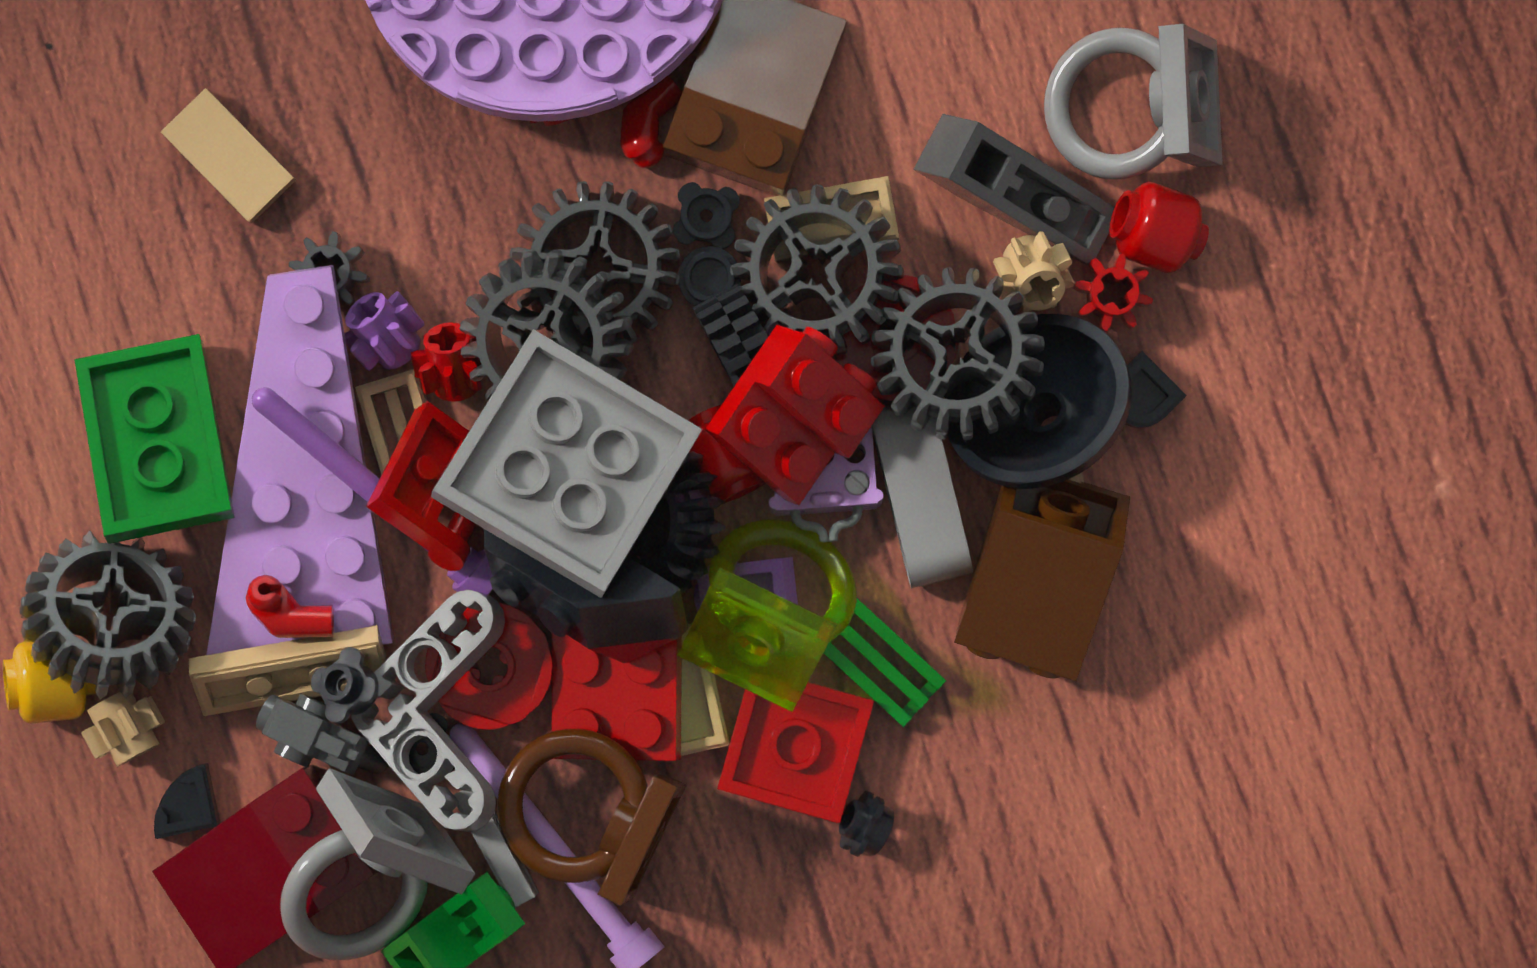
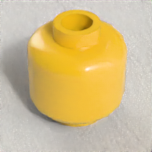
M23 641L19 643L14 649L12 659L3 660V680L8 710L18 709L21 718L31 724L70 720L80 717L86 707V695L96 694V685L85 682L83 688L74 694L70 687L71 675L66 673L51 681L48 674L51 660L34 663L31 656L34 642Z

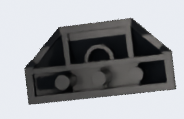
M484 529V549L492 574L490 583L493 590L508 605L517 607L520 604L537 615L544 626L559 637L568 635L586 648L625 664L680 638L689 629L680 588L629 556H626L604 595L600 598Z

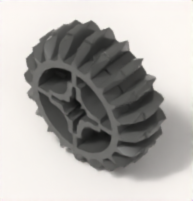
M585 181L577 183L576 191L580 201L569 205L567 196L562 189L559 188L553 191L554 201L560 210L552 216L545 206L536 203L532 207V211L537 219L544 224L538 231L528 224L521 223L517 229L518 234L533 243L531 249L511 248L510 257L521 263L524 253L535 250L544 265L548 253L553 251L548 250L551 241L564 227L577 220L593 217L588 237L580 247L571 250L558 249L563 253L564 262L572 263L578 257L590 261L593 252L597 251L598 239L601 236L600 248L603 253H606L603 256L605 263L612 261L615 270L620 271L611 270L610 273H607L608 280L599 291L604 295L609 287L616 284H643L640 293L634 301L620 312L613 314V316H630L632 322L639 318L646 328L653 331L658 326V322L647 311L650 304L653 303L664 310H670L673 305L672 300L667 295L657 292L659 285L673 287L678 286L680 283V276L671 271H662V264L673 263L680 259L679 249L671 247L659 249L657 245L673 235L671 226L663 224L652 230L648 227L656 218L659 212L658 208L651 203L645 206L638 215L632 212L638 199V193L633 189H628L620 205L613 203L614 185L612 182L607 181L603 182L601 186L600 200H591L590 189ZM613 219L628 226L641 239L647 252L648 265L635 264L632 260L617 257L611 251ZM564 263V270L567 271L570 263ZM586 272L583 276L585 279L588 277ZM532 287V291L519 297L517 304L520 309L524 307L530 309L539 303L544 309L545 304L552 300L547 288ZM579 307L578 315L573 314L574 326L579 333L590 339V334H592L590 324ZM553 318L538 330L545 328L553 320ZM632 327L622 331L624 339L629 340L633 344L638 341ZM552 338L554 342H558L557 338Z
M813 185L811 203L804 204L798 190L792 188L787 191V199L791 208L782 212L774 200L769 199L764 203L767 213L772 217V220L766 226L754 217H750L746 221L747 227L758 238L755 243L745 239L736 240L734 245L736 251L751 259L750 262L731 265L730 273L734 278L750 280V283L740 287L749 303L757 301L751 307L760 323L770 318L763 328L767 336L770 335L776 325L803 332L808 326L830 338L838 346L836 353L843 355L847 353V343L843 334L852 330L857 340L862 344L870 341L868 331L861 324L867 317L877 325L885 326L887 324L883 311L876 307L878 300L889 304H897L899 302L898 291L883 285L884 281L898 280L904 277V269L901 265L884 263V260L896 256L901 251V247L896 239L877 242L890 229V224L885 217L876 218L865 225L873 209L868 200H861L848 212L850 193L844 188L838 189L831 205L826 204L827 196L822 185ZM827 223L843 227L853 234L843 241L838 237L830 243L817 245L809 242L799 228L810 224ZM783 240L790 250L792 263L789 271L778 280L780 286L769 292L767 283L769 262L776 247ZM801 248H804L813 260L818 258L822 265L826 259L831 260L825 267V271L829 277L827 281L835 291L834 295L831 296L822 283L817 285L812 278L809 284L803 283L810 274L806 267L808 263L800 253ZM866 250L868 259L866 282L860 295L852 304L844 293L842 279L845 272L856 263L854 257ZM808 298H818L824 300L832 308L836 316L824 320L808 321L791 317L782 312L781 309L791 302L797 305Z
M553 250L548 253L544 265L537 251H527L522 255L521 267L512 258L502 261L498 265L500 277L487 273L479 280L485 295L473 294L467 298L466 306L479 317L466 318L460 323V331L476 337V341L461 348V355L464 358L479 357L481 365L470 372V380L476 382L488 376L494 385L485 394L486 400L491 398L512 364L504 350L501 327H503L502 334L514 341L520 351L532 330H538L553 318L550 327L556 334L551 338H557L559 345L618 380H621L627 373V368L623 363L613 356H627L633 351L632 342L616 337V333L632 326V318L626 315L613 316L611 309L624 300L623 294L621 292H614L605 298L599 289L606 284L608 275L600 271L590 278L589 281L583 277L587 269V260L585 258L578 257L573 260L566 271L564 270L562 251ZM542 287L556 290L553 299L545 304L542 312L532 311L525 307L517 311L507 306L512 296L522 289ZM576 304L584 312L590 324L593 347L589 346L590 339L579 333L574 326L573 313Z
M947 267L942 270L943 285L934 288L931 278L927 274H922L917 278L920 296L916 298L909 290L903 287L898 290L899 304L905 310L904 312L888 307L882 309L886 325L893 330L873 332V345L886 350V352L878 353L871 358L872 369L881 373H889L877 383L878 390L881 395H891L902 391L891 404L892 412L896 416H900L915 406L917 409L913 414L911 424L912 428L917 431L925 428L931 417L937 419L936 437L938 439L947 438L950 423H960L963 440H971L974 433L972 421L979 419L982 420L984 428L988 433H995L998 431L997 417L994 414L996 410L999 409L1011 420H1015L1020 415V409L1011 395L1023 400H1032L1035 396V387L1023 377L1034 378L1043 374V362L1029 356L1044 350V338L1035 334H1026L1038 325V317L1035 312L1015 315L1024 303V296L1019 291L1009 294L1003 300L999 299L1004 287V280L999 276L991 279L987 287L982 289L979 287L978 269H969L966 274V284H955V273L951 267ZM954 308L970 309L953 325L941 326L931 321H928L926 324L922 323L931 315L943 310ZM989 318L1000 326L1010 343L1012 355L1008 368L995 363V356L986 351L981 345V340L985 334L984 327ZM970 337L968 348L971 360L964 363L960 357V365L950 364L946 371L947 354L945 347L951 344L955 349V343L961 342L965 344L967 338ZM909 339L920 344L921 352L927 354L935 362L934 368L930 373L931 381L926 390L914 381L906 368L904 355ZM966 381H974L984 386H987L989 383L995 385L987 392L974 398L965 400L944 399L945 396L949 397L957 385Z
M89 530L83 536L81 548L65 538L63 543L59 544L57 556L45 552L44 556L39 560L38 572H32L26 580L25 591L27 594L21 598L19 613L22 615L21 618L26 619L23 621L21 629L24 641L34 642L31 650L34 663L51 660L48 668L51 681L67 673L72 676L70 687L74 694L82 689L86 682L96 685L95 692L99 699L107 695L109 685H117L120 692L127 698L134 691L135 680L151 690L158 682L159 672L170 675L176 669L179 660L178 656H183L189 649L191 642L189 632L194 628L196 614L194 613L195 610L190 609L194 598L192 587L181 586L184 577L182 567L164 568L167 559L164 548L148 555L143 552L145 542L142 537L135 539L131 546L120 544V542L111 544L99 543L94 534ZM99 580L97 584L91 587H76L86 582ZM106 597L110 599L109 612L115 614L110 631L106 629L107 616L101 614ZM75 635L82 636V637L85 638L89 643H86L85 641L79 639V638H78L77 636H75ZM143 635H150L147 639L136 645L115 649L126 640H142Z

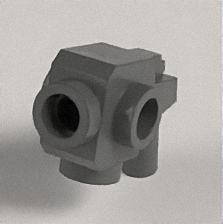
M300 693L295 703L273 694L268 697L260 709L256 720V728L262 731V734L278 741L273 751L274 753L294 763L309 767L312 759L316 758L352 775L355 774L357 768L374 774H380L388 767L387 762L375 748L368 745L369 741L365 737L343 727L342 724L329 721L325 717V703Z

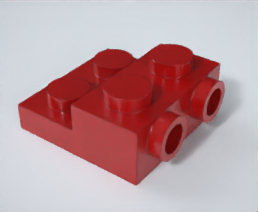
M776 325L711 419L705 431L784 500L800 505L833 455L838 454L850 458L885 406L872 395L877 382L869 374L850 363H845L842 367L832 358L838 350V346L826 335L808 326L803 332Z

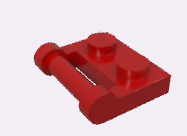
M426 401L414 410L366 507L428 550L429 558L437 566L449 571H458L463 568L471 552L468 541L477 524L454 511L446 527L437 520L444 505L431 498V494L469 433V430L429 401Z

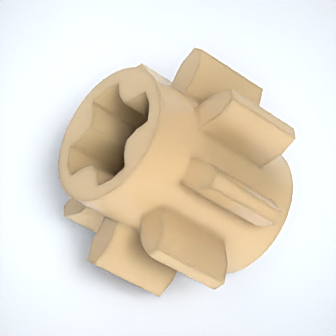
M1041 231L1036 236L1026 235L1012 238L1011 243L1004 251L1003 257L994 258L993 261L1000 278L1004 280L1001 294L1002 299L1013 292L1019 291L1024 296V303L1021 307L1024 313L1031 310H1045L1050 307H1056L1064 295L1065 288H1071L1075 285L1068 270L1073 261L1064 243L1051 247L1045 233Z
M118 692L87 710L94 726L82 731L81 734L95 759L102 758L110 753L116 766L119 767L160 744L152 730L164 724L165 720L152 696L136 701L133 693L125 698L121 692Z

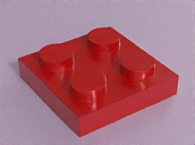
M552 633V732L562 729L591 730L606 735L618 742L635 760H681L682 636L624 664L586 648L568 635L559 637ZM568 754L553 758L596 760L579 754Z
M751 666L717 789L840 824L874 700Z

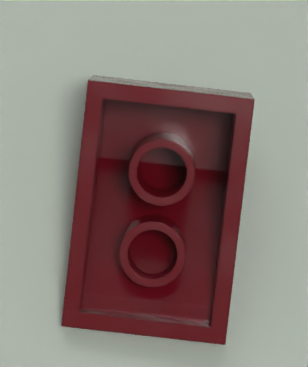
M312 765L301 768L152 871L215 968H236L287 934L282 922L280 900L283 886L290 871L299 858L314 844L328 835L342 830L316 790L321 778ZM355 853L335 861L316 878L310 888L306 903L308 918H311L379 871L367 865Z

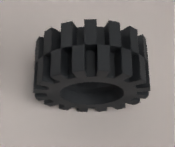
M738 284L693 307L710 344L733 386L738 382L768 338L756 313Z

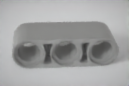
M890 404L883 408L871 428L910 587L912 589L973 574L969 548L942 439L936 437L937 419L931 417L926 427L921 431H917L912 428L911 424L913 414L917 408L914 406L905 414L896 416L892 412Z

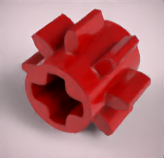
M1120 254L1115 260L1113 267L1104 269L1098 259H1092L1089 262V267L1095 278L1092 282L1076 281L1073 289L1080 293H1086L1087 304L1079 310L1077 315L1084 317L1093 312L1101 318L1099 327L1105 333L1111 327L1112 320L1121 318L1126 327L1132 329L1137 323L1135 316L1130 310L1135 305L1146 307L1150 306L1153 302V299L1148 295L1139 294V283L1147 277L1148 271L1142 270L1133 275L1124 269L1126 264L1125 254ZM1106 278L1112 286L1120 282L1126 286L1128 292L1121 298L1124 308L1119 309L1114 302L1103 306L1099 301L1098 295L1104 290L1102 279Z
M443 323L431 328L423 335L425 350L411 352L415 378H420L423 393L427 395L435 392L437 397L450 402L468 399L482 389L481 381L474 382L470 380L469 375L471 371L481 365L479 357L464 358L461 355V348L476 341V337L460 331L459 323Z

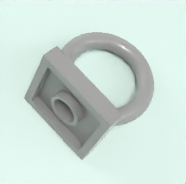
M1185 24L1158 26L1159 39L1149 33L1133 28H1110L1094 32L1077 41L1056 63L1045 90V121L1050 137L1058 151L1077 169L1104 179H1125L1141 175L1158 166L1167 157L1196 167L1223 165L1216 39ZM1112 53L1135 55L1148 62L1156 70L1150 77L1149 101L1152 118L1158 130L1143 146L1122 154L1100 152L1087 145L1076 133L1069 112L1071 90L1079 74L1092 61Z
M329 768L316 787V790L342 830L323 838L299 858L283 886L280 912L287 934L305 952L327 960L357 959L385 948L409 928L423 905L428 882L462 895L473 879L475 872L444 827L435 820L422 803ZM355 853L363 862L380 873L391 877H400L402 875V888L394 906L381 920L362 931L346 935L329 934L317 929L308 918L306 903L312 884L329 865L340 858Z

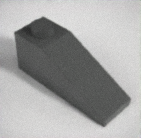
M942 114L913 169L964 201L1029 235L1036 236L1040 231L1044 232L1051 247L1064 243L1070 257L1088 266L1089 262L1097 257L1109 234L1114 206L977 121Z

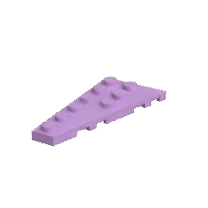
M334 266L270 274L267 276L233 486L232 505L235 518L228 519L206 655L302 639L273 636L249 610L245 598L248 586L253 579L262 575H269L278 579L301 606L333 605L334 633L377 625L383 645L393 643L394 635L374 512L366 507L368 502L272 424L252 405V396L257 389L263 387L272 389L366 467Z

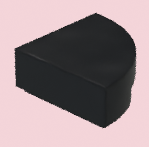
M208 763L185 771L166 790L155 813V839L216 827L220 824Z

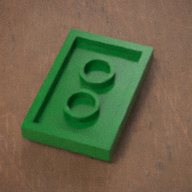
M200 334L74 359L103 534L108 544L235 518L205 349Z

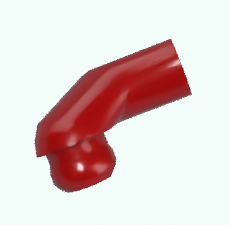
M666 76L658 84L635 97L623 110L620 146L625 157L632 158L636 166L640 168L655 166L664 155L663 144L658 140L659 119L679 103L682 91L669 76Z
M258 576L249 584L245 597L247 606L257 620L273 636L278 638H326L334 636L333 605L301 606L283 584L273 576Z

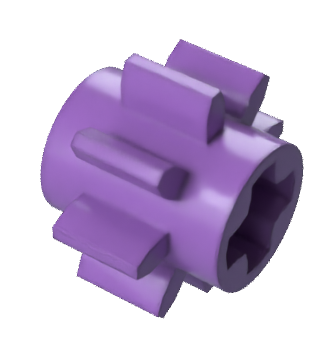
M396 291L388 300L382 293H369L357 300L347 312L345 323L350 331L345 333L346 345L366 370L370 371L378 362L385 369H396L411 360V352L419 349L420 337L415 331L424 326V321L400 292Z

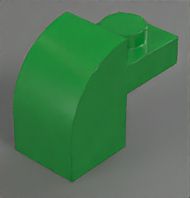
M488 872L471 882L462 895L459 893L455 894L382 949L381 953L393 968H466L525 925V922L515 910V904L508 892L497 885Z

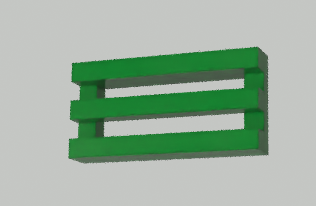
M854 594L810 640L902 727L912 719L917 711L946 682L936 670ZM853 613L927 680L920 690L845 622ZM836 631L911 699L903 708L897 705L828 641Z

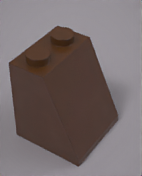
M1069 479L1058 484L1033 489L1001 486L961 610L954 643L966 646L970 652L982 658L998 659L1001 657L1026 665L1032 672L1042 677H1064L1077 681L1124 550L1130 496L1086 482L1079 483Z

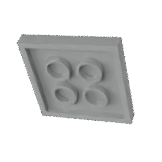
M533 329L432 491L431 498L602 598L702 429Z

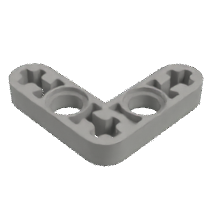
M472 590L459 591L450 596L374 672L378 680L376 699L381 697L391 700L404 686L414 691L416 697L413 698V696L400 693L388 707L389 713L393 716L389 722L374 720L379 712L375 703L367 711L358 715H351L357 729L435 820L445 828L464 832L479 830L489 822L495 810V793L489 782L427 711L497 642L503 633L505 624L504 611L498 601L489 595ZM466 608L478 611L482 609L483 611L477 618L482 626L480 631L475 633L464 630L451 642L461 648L459 654L454 646L439 637L441 632L455 637L466 626L467 619L463 615ZM433 647L441 656V671L432 681L422 683L414 673L415 658L425 648ZM397 676L404 686L395 682ZM428 737L433 741L437 749L436 762L430 770L418 774L413 770L409 762L410 749L420 738ZM446 778L456 789L473 791V794L468 799L469 806L473 809L471 813H453L458 804L457 798L447 787L437 786L436 784Z

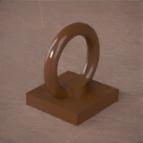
M586 729L556 730L531 741L516 754L508 765L498 791V820L501 832L509 848L529 869L548 879L567 883L588 882L606 876L597 895L622 906L633 900L687 785L670 776L661 774L653 776L648 786L637 761L615 740L601 733ZM568 754L585 755L602 762L614 773L624 794L602 837L599 851L581 857L561 856L545 849L531 835L523 815V796L532 775L549 760Z

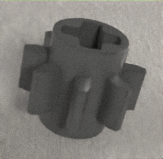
M332 231L328 239V245L318 246L306 237L303 241L309 253L305 256L303 262L297 260L290 261L289 267L295 271L320 267L318 264L325 258H328L335 264L343 261L344 264L337 270L338 276L341 279L337 284L338 297H341L344 302L352 306L355 300L350 291L354 287L355 282L362 284L370 282V277L361 271H356L354 265L356 261L362 258L365 252L357 246L344 254L340 250L342 241L340 234Z

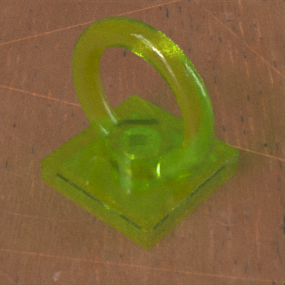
M784 520L754 521L731 531L718 544L717 547L721 552L711 558L709 566L710 587L677 656L792 712L828 643L836 639L852 620L857 602L856 583L851 568L840 551L831 542H820L819 535L816 532L802 530L795 523ZM762 545L786 546L805 554L818 564L830 583L832 598L827 612L821 617L735 575V567L740 557L750 549Z

